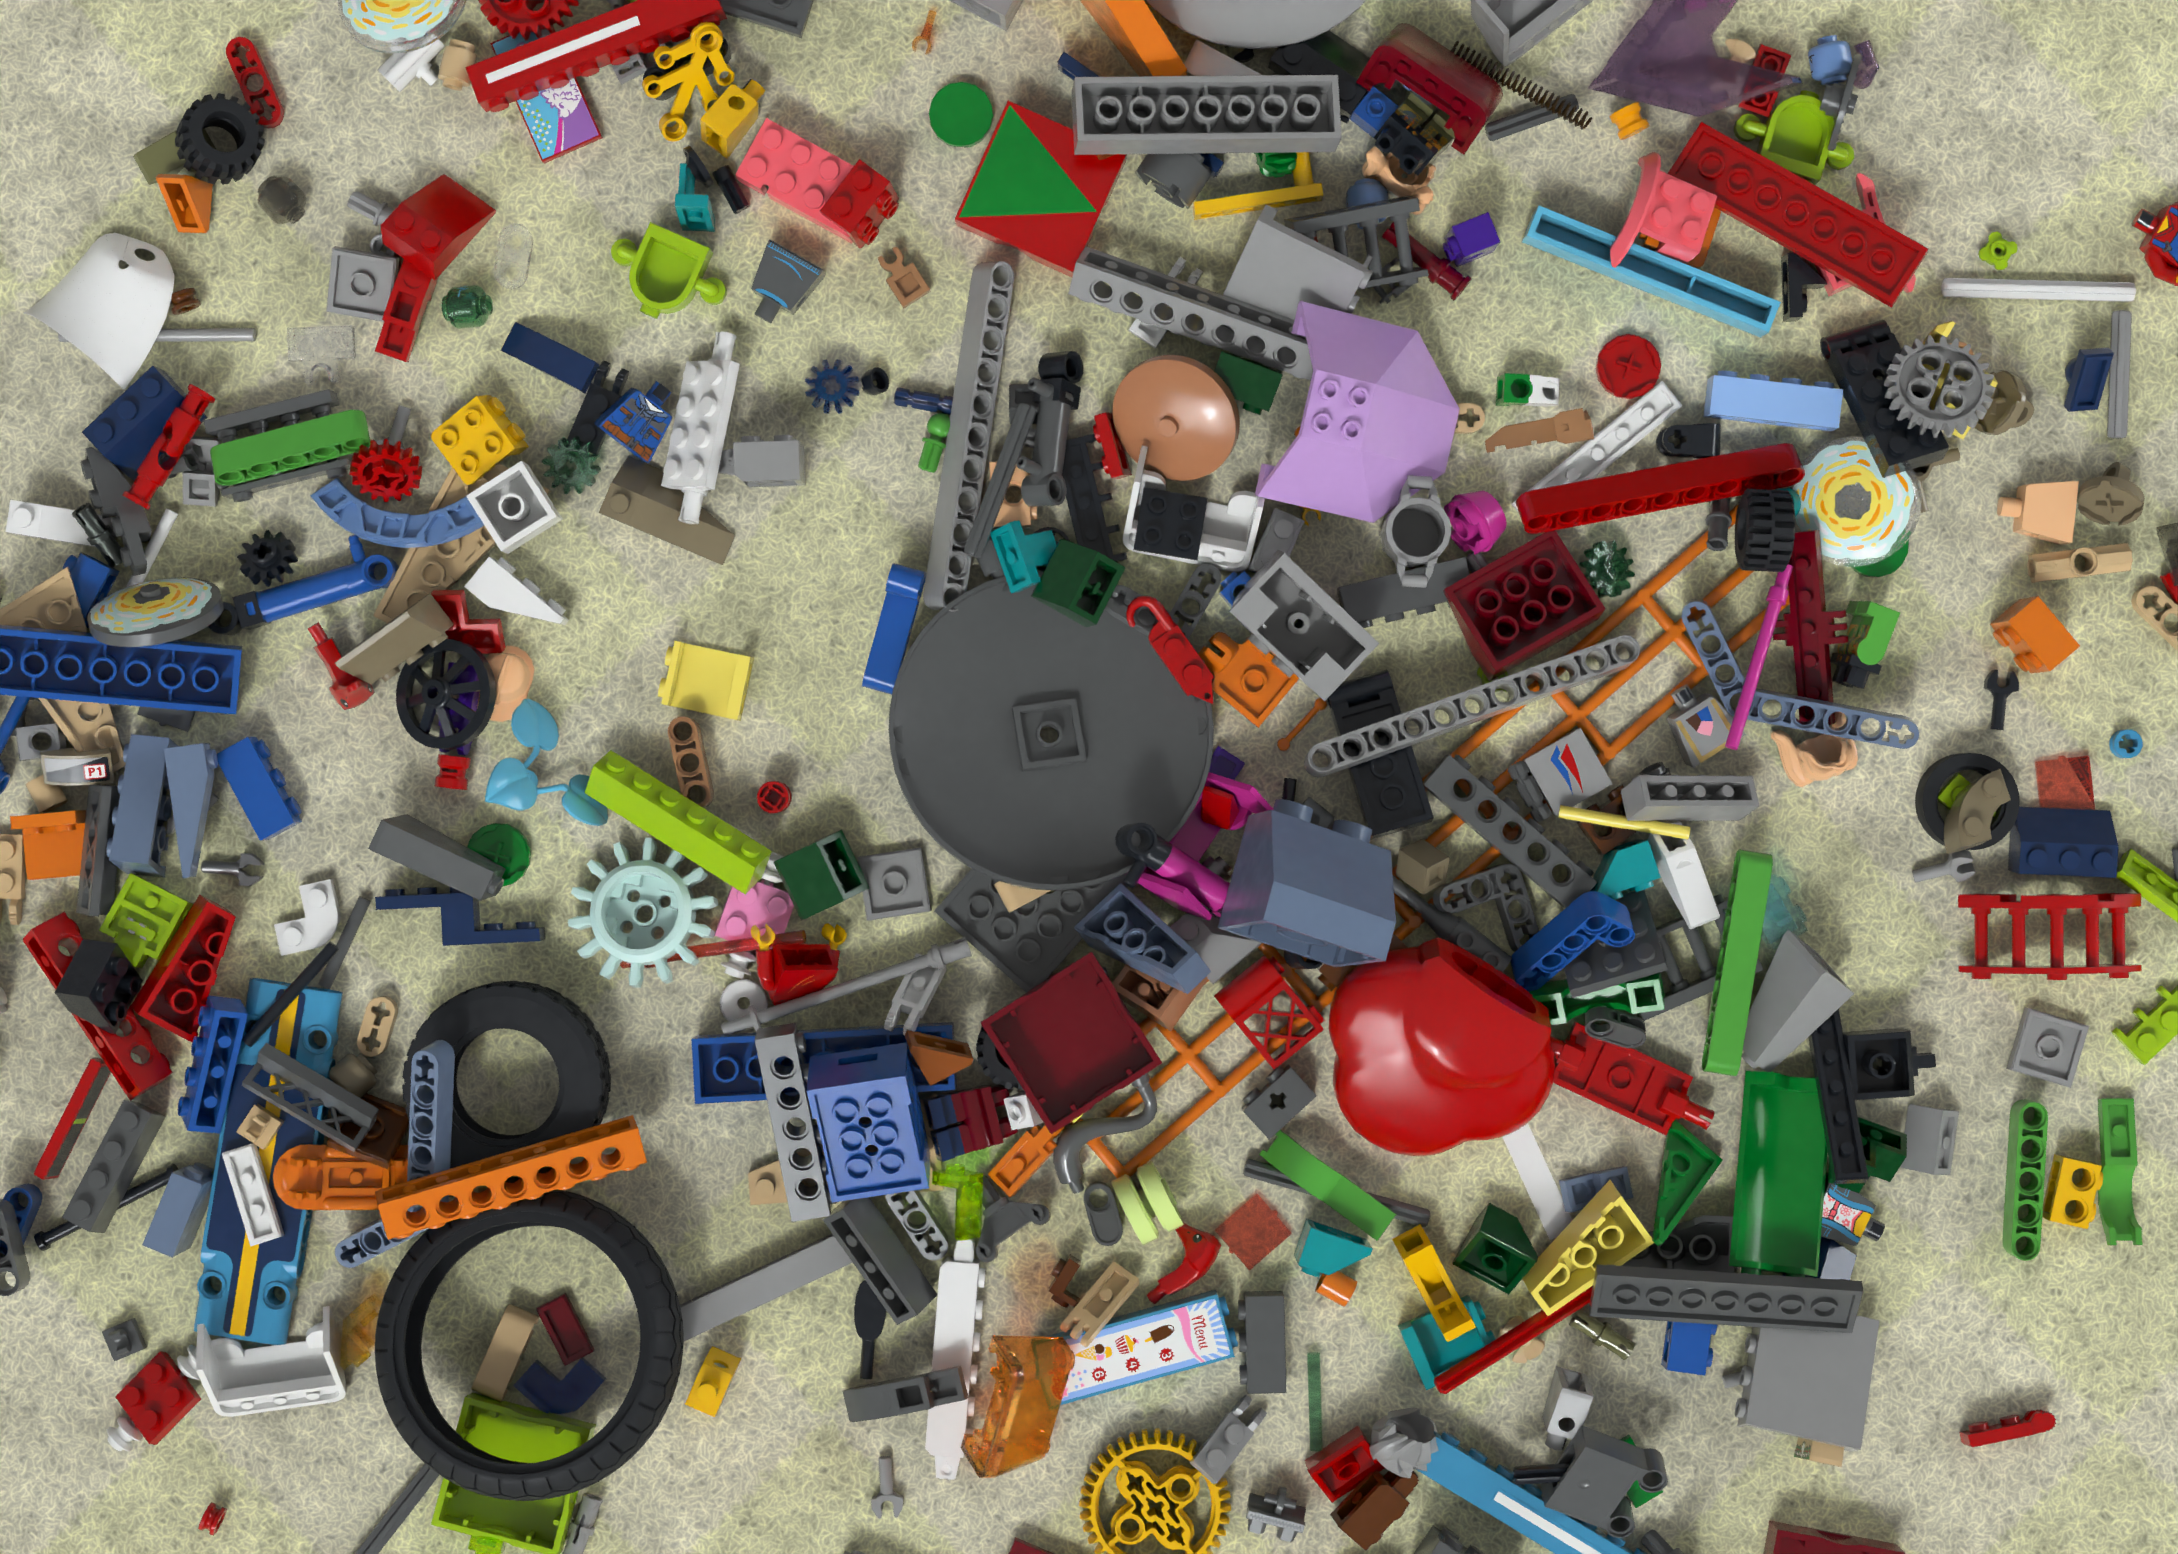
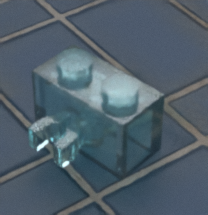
M1771 874L1761 935L1767 948L1772 950L1778 948L1786 931L1790 930L1796 936L1808 931L1804 925V922L1807 921L1804 912L1798 904L1793 906L1788 897V894L1791 893L1789 886L1781 876L1777 878L1775 874Z

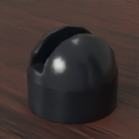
M879 367L866 371L861 377L862 389L869 395L881 394L887 391L889 387L888 376Z

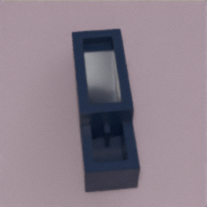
M517 322L514 323L501 348L502 352L586 394L600 366L597 362Z

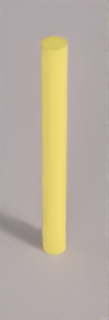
M1560 805L1558 818L1687 840L1690 835L1689 826L1659 821H1627L1626 816L1563 805Z

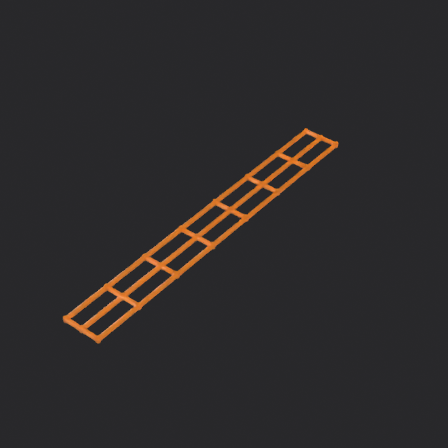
M1738 505L1729 511V515L1732 517V524L1728 529L1735 524ZM1708 531L1565 655L1596 645L1641 605L1646 608L1665 632L1645 648L1629 667L1619 671L1579 707L1574 704L1564 691L1551 695L1568 716L1513 764L1523 761L1528 756L1564 737L1577 725L1599 751L1596 756L1602 766H1604L1675 704L1671 696L1672 692L1684 685H1688L1692 690L1709 675L1694 644L1683 633L1687 629L1682 621V617L1677 622H1674L1652 597V595L1708 548L1706 544ZM1739 567L1702 600L1707 602L1710 608H1712L1754 571H1745ZM1789 594L1787 597L1786 604L1781 606L1780 612L1790 604ZM1694 606L1691 608V614L1687 617L1689 620L1695 618L1697 621L1705 613V610H1698ZM1767 607L1727 641L1732 653L1738 650L1761 629ZM1674 641L1697 668L1609 744L1588 720L1587 716ZM1557 667L1555 670L1557 677L1566 671L1562 667ZM1535 680L1527 688L1530 691L1537 692L1540 687L1539 683ZM1526 705L1492 717L1454 750L1450 756L1454 758L1457 754L1465 759ZM1508 768L1491 782L1496 787L1493 791L1495 795L1513 781ZM1430 772L1422 778V781H1424V779L1430 774ZM1459 779L1455 782L1466 795L1469 793L1470 787L1466 780ZM1484 800L1479 804L1478 811L1480 810L1486 818H1489L1494 812V807L1488 800ZM1529 813V814H1528L1525 818H1523V819L1526 820V821H1528L1529 818H1532V816H1531V814ZM1454 814L1425 841L1436 848L1465 822ZM1506 823L1503 827L1504 837L1508 840L1514 839L1518 835V826L1515 825L1512 828ZM1491 846L1452 881L1484 870L1502 854ZM1396 865L1392 868V875L1399 880L1400 878L1396 876ZM1394 893L1395 910L1405 922L1394 930L1393 934L1403 941L1416 928L1420 927L1425 920L1418 911L1414 912L1403 899ZM1448 894V897L1444 898V902L1446 903L1456 894ZM1433 897L1427 903L1433 904ZM1264 943L1258 947L1267 959L1272 956L1275 957L1285 970L1281 974L1282 978L1308 1005L1307 1008L1313 1005L1320 1013L1332 1002L1336 987L1332 991L1329 989L1325 990L1317 997L1295 972L1296 969L1286 963L1275 947ZM1227 1012L1190 1045L1174 1028L1172 1031H1169L1149 1017L1139 1024L1145 1036L1156 1027L1179 1053L1149 1080L1153 1092L1159 1089L1187 1063L1209 1087L1210 1091L1124 1166L1100 1140L1103 1136L1088 1141L1086 1144L1116 1178L1125 1174L1131 1177L1137 1172L1138 1167L1151 1160L1265 1060L1261 1053L1256 1050L1220 1082L1200 1059L1198 1054L1235 1023ZM1294 1017L1292 1034H1296L1309 1020L1307 1018ZM1287 1024L1277 1033L1286 1034ZM1270 1038L1267 1044V1052L1270 1055L1273 1054L1285 1043L1286 1039ZM1139 1091L1134 1092L1107 1117L1128 1116L1143 1103ZM1080 1117L1076 1122L1083 1121V1119Z

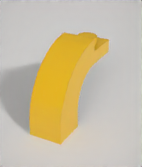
M1421 1224L1393 1238L1392 1240L1446 1341L1449 1342L1476 1328Z

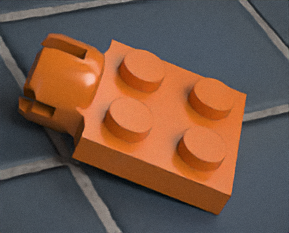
M1217 632L1208 641L1221 654L1218 656L1207 646H1203L1198 654L1214 676L1212 679V690L1259 728L1299 678L1295 674L1289 678L1271 661L1274 658L1272 654L1268 653L1265 655L1248 638L1239 644L1227 634Z

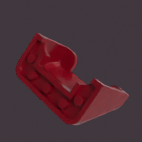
M1407 23L1398 24L1376 48L1356 83L1370 91L1374 85L1379 83H1386L1384 87L1390 90L1395 81L1398 80L1447 113L1450 118L1444 127L1448 130L1452 128L1455 136L1451 147L1465 155L1503 97L1502 88L1495 80L1415 26Z

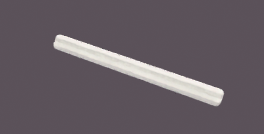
M1945 278L1941 285L1944 297L2131 302L2136 294L2135 284L2132 282Z

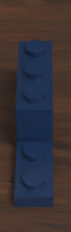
M437 887L417 888V894L405 895V889H386L385 896L375 897L376 910L441 907L443 946L545 940V927H536L535 921L516 922V928L503 929V923L484 924V930H480L479 900L452 887H449L450 893H437Z

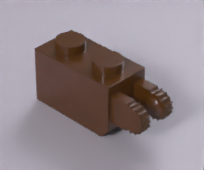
M1379 1471L1370 1472L1330 1515L1338 1527L1366 1551L1372 1544L1377 1543L1381 1539L1384 1531L1393 1521L1398 1520L1404 1514L1405 1509L1410 1504L1406 1497L1418 1484V1476L1414 1471H1412L1411 1478L1400 1477L1391 1471H1388L1385 1475H1382Z

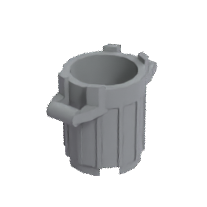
M1407 475V480L1400 492L1398 505L1385 516L1381 531L1379 532L1382 550L1396 564L1397 574L1402 587L1426 588L1434 566L1437 564L1438 556L1442 554L1449 544L1451 536L1450 519L1440 506V498L1437 495V490L1431 476ZM1409 489H1428L1429 497L1428 499L1421 497L1410 498L1411 493H1409ZM1422 564L1425 565L1424 575L1405 574L1406 566L1412 568Z

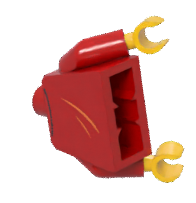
M826 923L822 928L821 934L829 941V944H777L772 949H769V945L775 940V933L769 925L765 924L766 931L762 936H760L759 928L756 925L752 926L751 936L759 944V949L756 950L757 974L762 988L768 991L774 1005L822 990L836 978L839 970L838 962L840 950H837V948L847 938L846 931L838 924H836L835 929L829 923Z

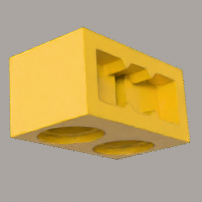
M2054 1154L2043 1202L2042 1217L2049 1221L2088 1229L2089 1222H2092L2096 1215L2094 1199L2096 1190H2100L2103 1183L2102 1166L2093 1162ZM2081 1168L2083 1178L2079 1183L2074 1184L2072 1174L2075 1170ZM2074 1200L2076 1209L2074 1213L2067 1216L2065 1206L2069 1201Z

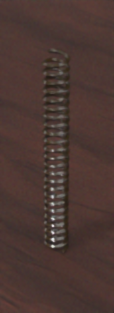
M1459 40L1455 42L1453 48L1450 50L1453 53L1455 52L1456 47L1459 44ZM1464 44L1460 46L1458 52L1456 53V55H1458L1459 57L1465 46ZM1470 46L1467 47L1465 53L1462 55L1461 58L1463 60L1466 59V56L1470 50ZM1473 50L1469 58L1466 60V62H1468L1469 64H1471L1472 58L1476 53V50ZM1478 53L1476 59L1471 64L1475 68L1477 66L1479 58L1481 57V53ZM1487 56L1483 57L1477 67L1478 70L1490 76L1493 80L1496 79L1497 83L1501 82L1502 87L1507 85V90L1512 89L1513 93L1518 91L1519 96L1524 94V99L1529 98L1530 102L1535 101V105L1540 104L1541 108L1546 107L1547 111L1552 110V114L1557 113L1558 117L1563 116L1564 121L1569 119V124L1574 122L1575 127L1580 125L1581 130L1585 129L1592 120V117H1590L1584 124L1588 115V111H1586L1578 122L1583 111L1582 108L1579 109L1573 118L1577 105H1574L1567 115L1571 102L1567 104L1561 113L1566 99H1563L1555 110L1560 95L1557 96L1550 106L1555 95L1554 92L1551 93L1544 104L1549 90H1546L1538 101L1543 86L1540 87L1533 97L1538 86L1537 83L1534 84L1531 91L1527 94L1532 80L1528 82L1521 92L1526 77L1523 78L1516 88L1521 77L1518 74L1510 85L1515 71H1512L1504 83L1509 68L1506 69L1499 79L1504 65H1501L1498 72L1494 75L1495 69L1498 66V62H1495L1493 68L1488 73L1493 61L1492 59L1489 60L1486 67L1482 70Z

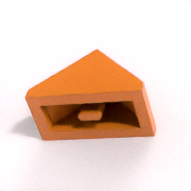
M158 174L156 176L157 183L178 232L207 233L210 225L213 184L189 175Z

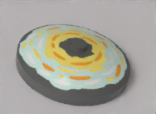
M186 577L163 578L131 585L104 597L90 609L87 620L92 636L101 643L118 647H143L175 641L199 632L212 624L221 615L224 605L219 588L209 581Z

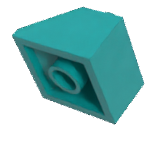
M1306 1218L1294 1257L1297 1264L1302 1267V1272L1320 1277L1321 1273L1331 1275L1370 1256L1373 1248L1365 1238Z

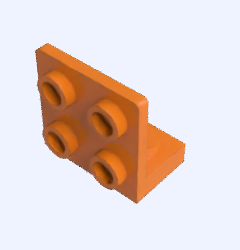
M86 810L10 816L11 830L22 829L28 880L80 875Z

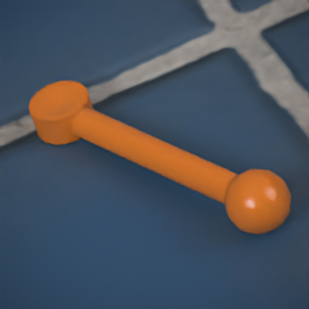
M1321 698L1316 699L1315 706L1286 738L1278 740L1277 746L1281 751L1289 749L1292 739L1319 710H1324L1327 707V701Z

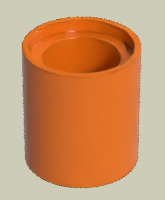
M1340 1271L1331 1275L1323 1273L1317 1283L1315 1292L1345 1307L1356 1289L1357 1281Z

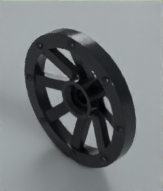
M445 639L433 649L427 644L421 649L424 653L423 656L410 665L405 663L397 682L396 706L399 718L411 737L427 747L450 750L469 744L485 729L495 706L496 683L490 664L479 650L462 641ZM454 651L461 654L462 656L444 675L446 652ZM434 656L432 678H430L421 667ZM471 663L479 681L457 684L455 680ZM416 679L423 688L421 693L412 696L413 685ZM480 691V699L476 711L458 701L460 694ZM426 703L421 722L419 723L413 708ZM450 709L470 721L458 733L455 731L448 710ZM436 712L445 737H437L429 733Z

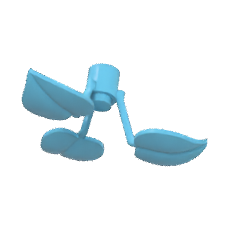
M523 699L512 714L511 727L517 740L526 747H533V751L524 763L515 758H505L497 763L488 780L485 802L524 811L535 804L537 795L564 791L566 793L562 797V805L573 818L594 826L606 824L608 820L607 807L585 794L589 776L575 775L570 779L569 786L567 784H559L542 788L537 787V775L533 771L528 770V767L540 753V748L551 751L556 747L559 733L557 724L547 709L531 699Z

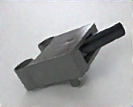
M1583 1425L1555 1464L1516 1466L1513 1469V1479L1517 1485L1542 1483L1541 1489L1545 1507L1605 1529L1609 1535L1616 1538H1625L1631 1535L1635 1529L1631 1502L1625 1496L1635 1480H1638L1642 1490L1649 1493L1663 1490L1668 1483L1663 1456L1659 1451L1651 1448H1639Z

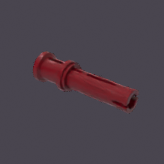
M1393 222L1389 226L1390 228H1387L1382 238L1397 248ZM1409 234L1412 261L1419 267L1428 269L1429 276L1427 278L1430 279L1429 281L1432 284H1439L1451 294L1450 298L1455 301L1471 282L1472 278L1470 276H1463L1450 265L1451 261L1444 257L1440 259Z

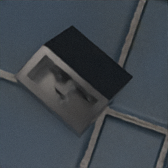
M83 939L54 993L69 1012L109 1033L116 1034L121 1022L127 1015L134 997L140 991L143 980L117 943Z

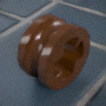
M194 288L182 289L172 294L170 304L174 306L172 308L174 315L184 314L201 305L200 300L194 298L196 294Z

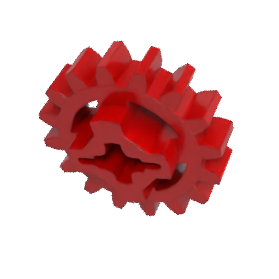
M384 439L381 445H378L375 440H371L370 448L360 445L359 453H353L349 475L353 476V485H360L361 494L369 491L373 500L379 495L383 496L384 502H388L391 496H394L397 501H401L402 493L412 496L413 488H419L422 477V466H419L420 457L412 456L413 449L411 447L405 450L401 449L400 441H397L393 446L389 445L388 439Z

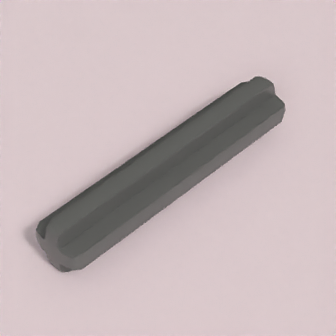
M1570 94L1561 97L1555 108L1556 110L1562 102V100L1566 99L1564 106L1561 110V113L1565 109L1567 104L1571 102V106L1567 113L1568 115L1574 107V105H1577V108L1575 110L1576 112L1579 109V104L1576 96L1574 94ZM1541 105L1490 122L1485 126V131L1488 139L1495 141L1560 117H1558L1557 113L1552 114V110L1547 111L1546 107L1541 108Z

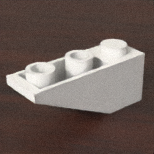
M488 557L464 586L490 608L566 625L569 621L563 615L566 610L552 598L548 602L538 595L541 589L528 578L521 581L513 574L516 568L502 557L498 561Z
M1680 821L1671 823V824L1682 825V823H1681ZM1650 833L1648 841L1661 879L1689 929L1718 919L1720 917L1719 911L1691 839L1687 840Z

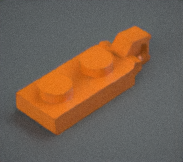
M1039 1125L1026 1131L988 1173L989 1177L1009 1198L1014 1196L1052 1155L1053 1150L1058 1146L1053 1140L1065 1127H1062L1053 1134L1049 1132L1046 1126L1041 1128Z

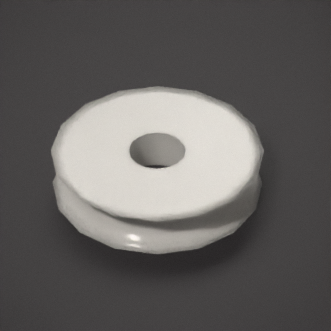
M747 979L736 980L728 984L720 998V1009L727 1021L750 1014L748 1008L743 1009L739 1006L738 1001L741 997H747L750 1001V1006L753 1005L757 1012L767 1009L768 1006L767 995L763 988L756 982Z

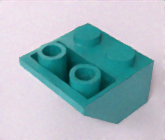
M1636 839L1618 845L1603 856L1593 877L1597 883L1590 891L1600 892L1616 900L1623 897L1622 891L1630 889V891L1635 890V892L1653 887V880L1661 878L1649 841Z

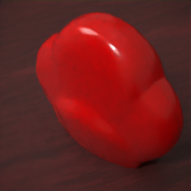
M1438 937L1423 942L1420 946L1388 951L1386 961L1359 964L1338 985L1329 1013L1328 1029L1336 1052L1333 1067V1088L1338 1105L1355 1132L1370 1143L1386 1151L1402 1155L1431 1156L1443 1153L1467 1141H1483L1509 1135L1526 1125L1541 1110L1553 1085L1555 1059L1550 1041L1551 1024L1548 1008L1534 999L1533 995L1498 969L1496 970L1489 963L1465 949Z

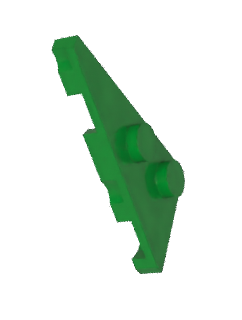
M1676 1120L1671 1124L1665 1140L1652 1241L1658 1246L1665 1242L1723 1161V1159Z

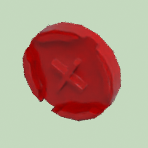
M1625 334L1613 338L1603 346L1597 356L1595 369L1598 381L1605 391L1616 398L1633 399L1643 396L1654 387L1661 371L1659 352L1650 341L1640 336Z

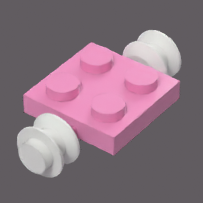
M775 852L771 853L762 876L763 879H761V882L758 881L746 895L732 886L730 888L714 935L738 944V947L734 946L725 950L730 955L728 962H721V965L726 967L725 973L743 979L744 974H752L747 969L749 962H755L756 958L750 952V949H759L758 942L751 936L753 925L759 928L760 936L764 935L766 931L765 924H768L774 931L775 940L769 945V949H772L774 945L781 944L794 908L788 892L773 887L774 883L783 882L774 865V861L784 857L783 855Z

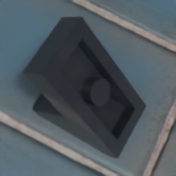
M1792 252L1781 257L1783 322H1796L1803 317V313H1806L1807 295L1802 293V289H1820L1827 285V282L1796 253Z

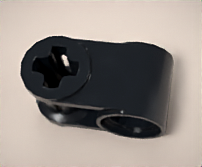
M1703 423L1670 426L1658 434L1656 438L1657 449L1663 455L1670 457L1707 458L1720 455L1721 424ZM1674 435L1675 439L1680 440V444L1674 446V443L1668 442V437Z

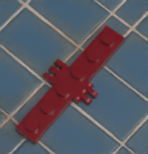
M1796 531L1793 551L1788 563L1793 566L1788 583L1790 613H1784L1783 620H1777L1775 628L1784 627L1785 632L1773 633V640H1785L1786 646H1793L1797 696L1834 702L1829 644L1849 642L1848 635L1836 636L1835 631L1847 630V623H1835L1834 618L1846 617L1847 613L1846 610L1826 611L1820 531ZM1801 706L1798 708L1799 721L1806 722L1813 717L1814 710L1811 707ZM1835 712L1828 718L1829 725L1835 723Z

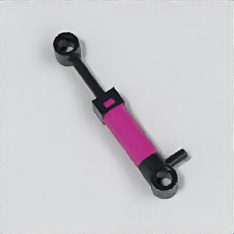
M1127 824L1118 830L1115 837L1117 849L1123 855L1136 859L1123 880L1127 886L1135 887L1145 868L1148 867L1166 880L1186 887L1203 905L1210 909L1209 912L1220 919L1229 882L1156 834L1155 829L1149 824ZM1134 832H1137L1141 838L1138 848L1132 843ZM1284 950L1286 963L1294 969H1316L1323 964L1309 958L1304 961L1302 956Z

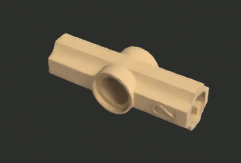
M2128 543L2031 554L2028 555V575L2031 582L2035 583L2131 571L2133 562L2132 550L2129 548ZM2077 555L2082 556L2085 560V567L2082 571H2079L2074 564V559Z

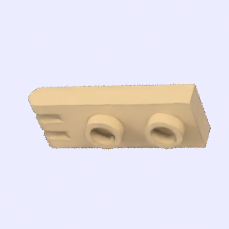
M1113 1261L1061 1323L1060 1329L1066 1333L1075 1324L1076 1326L1071 1331L1070 1337L1077 1340L1085 1331L1086 1333L1082 1337L1080 1344L1088 1347L1137 1288L1139 1278Z

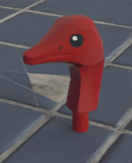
M319 622L309 627L308 631L317 644L313 648L326 665L332 678L329 690L337 703L344 710L352 709L365 703L375 693L372 685L339 669L335 662L343 656L333 637L328 638Z
M1186 1223L1175 1229L1183 1244L1185 1257L1182 1264L1176 1270L1158 1280L1159 1284L1147 1294L1148 1299L1153 1304H1156L1165 1295H1173L1203 1277L1217 1259L1222 1246L1216 1237L1211 1233L1201 1231Z

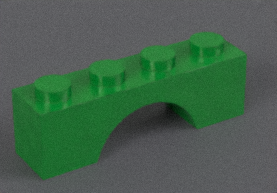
M1661 972L1572 998L1567 979L1546 982L1541 988L1529 991L1534 999L1548 1008L1551 1025L1565 1024L1572 1018L1586 1013L1589 1009L1600 1006L1625 1010L1631 1014L1665 1010V994Z

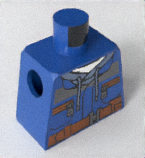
M655 381L646 395L635 388H630L594 424L640 460L649 463L672 420V416L661 408L670 396L671 391Z

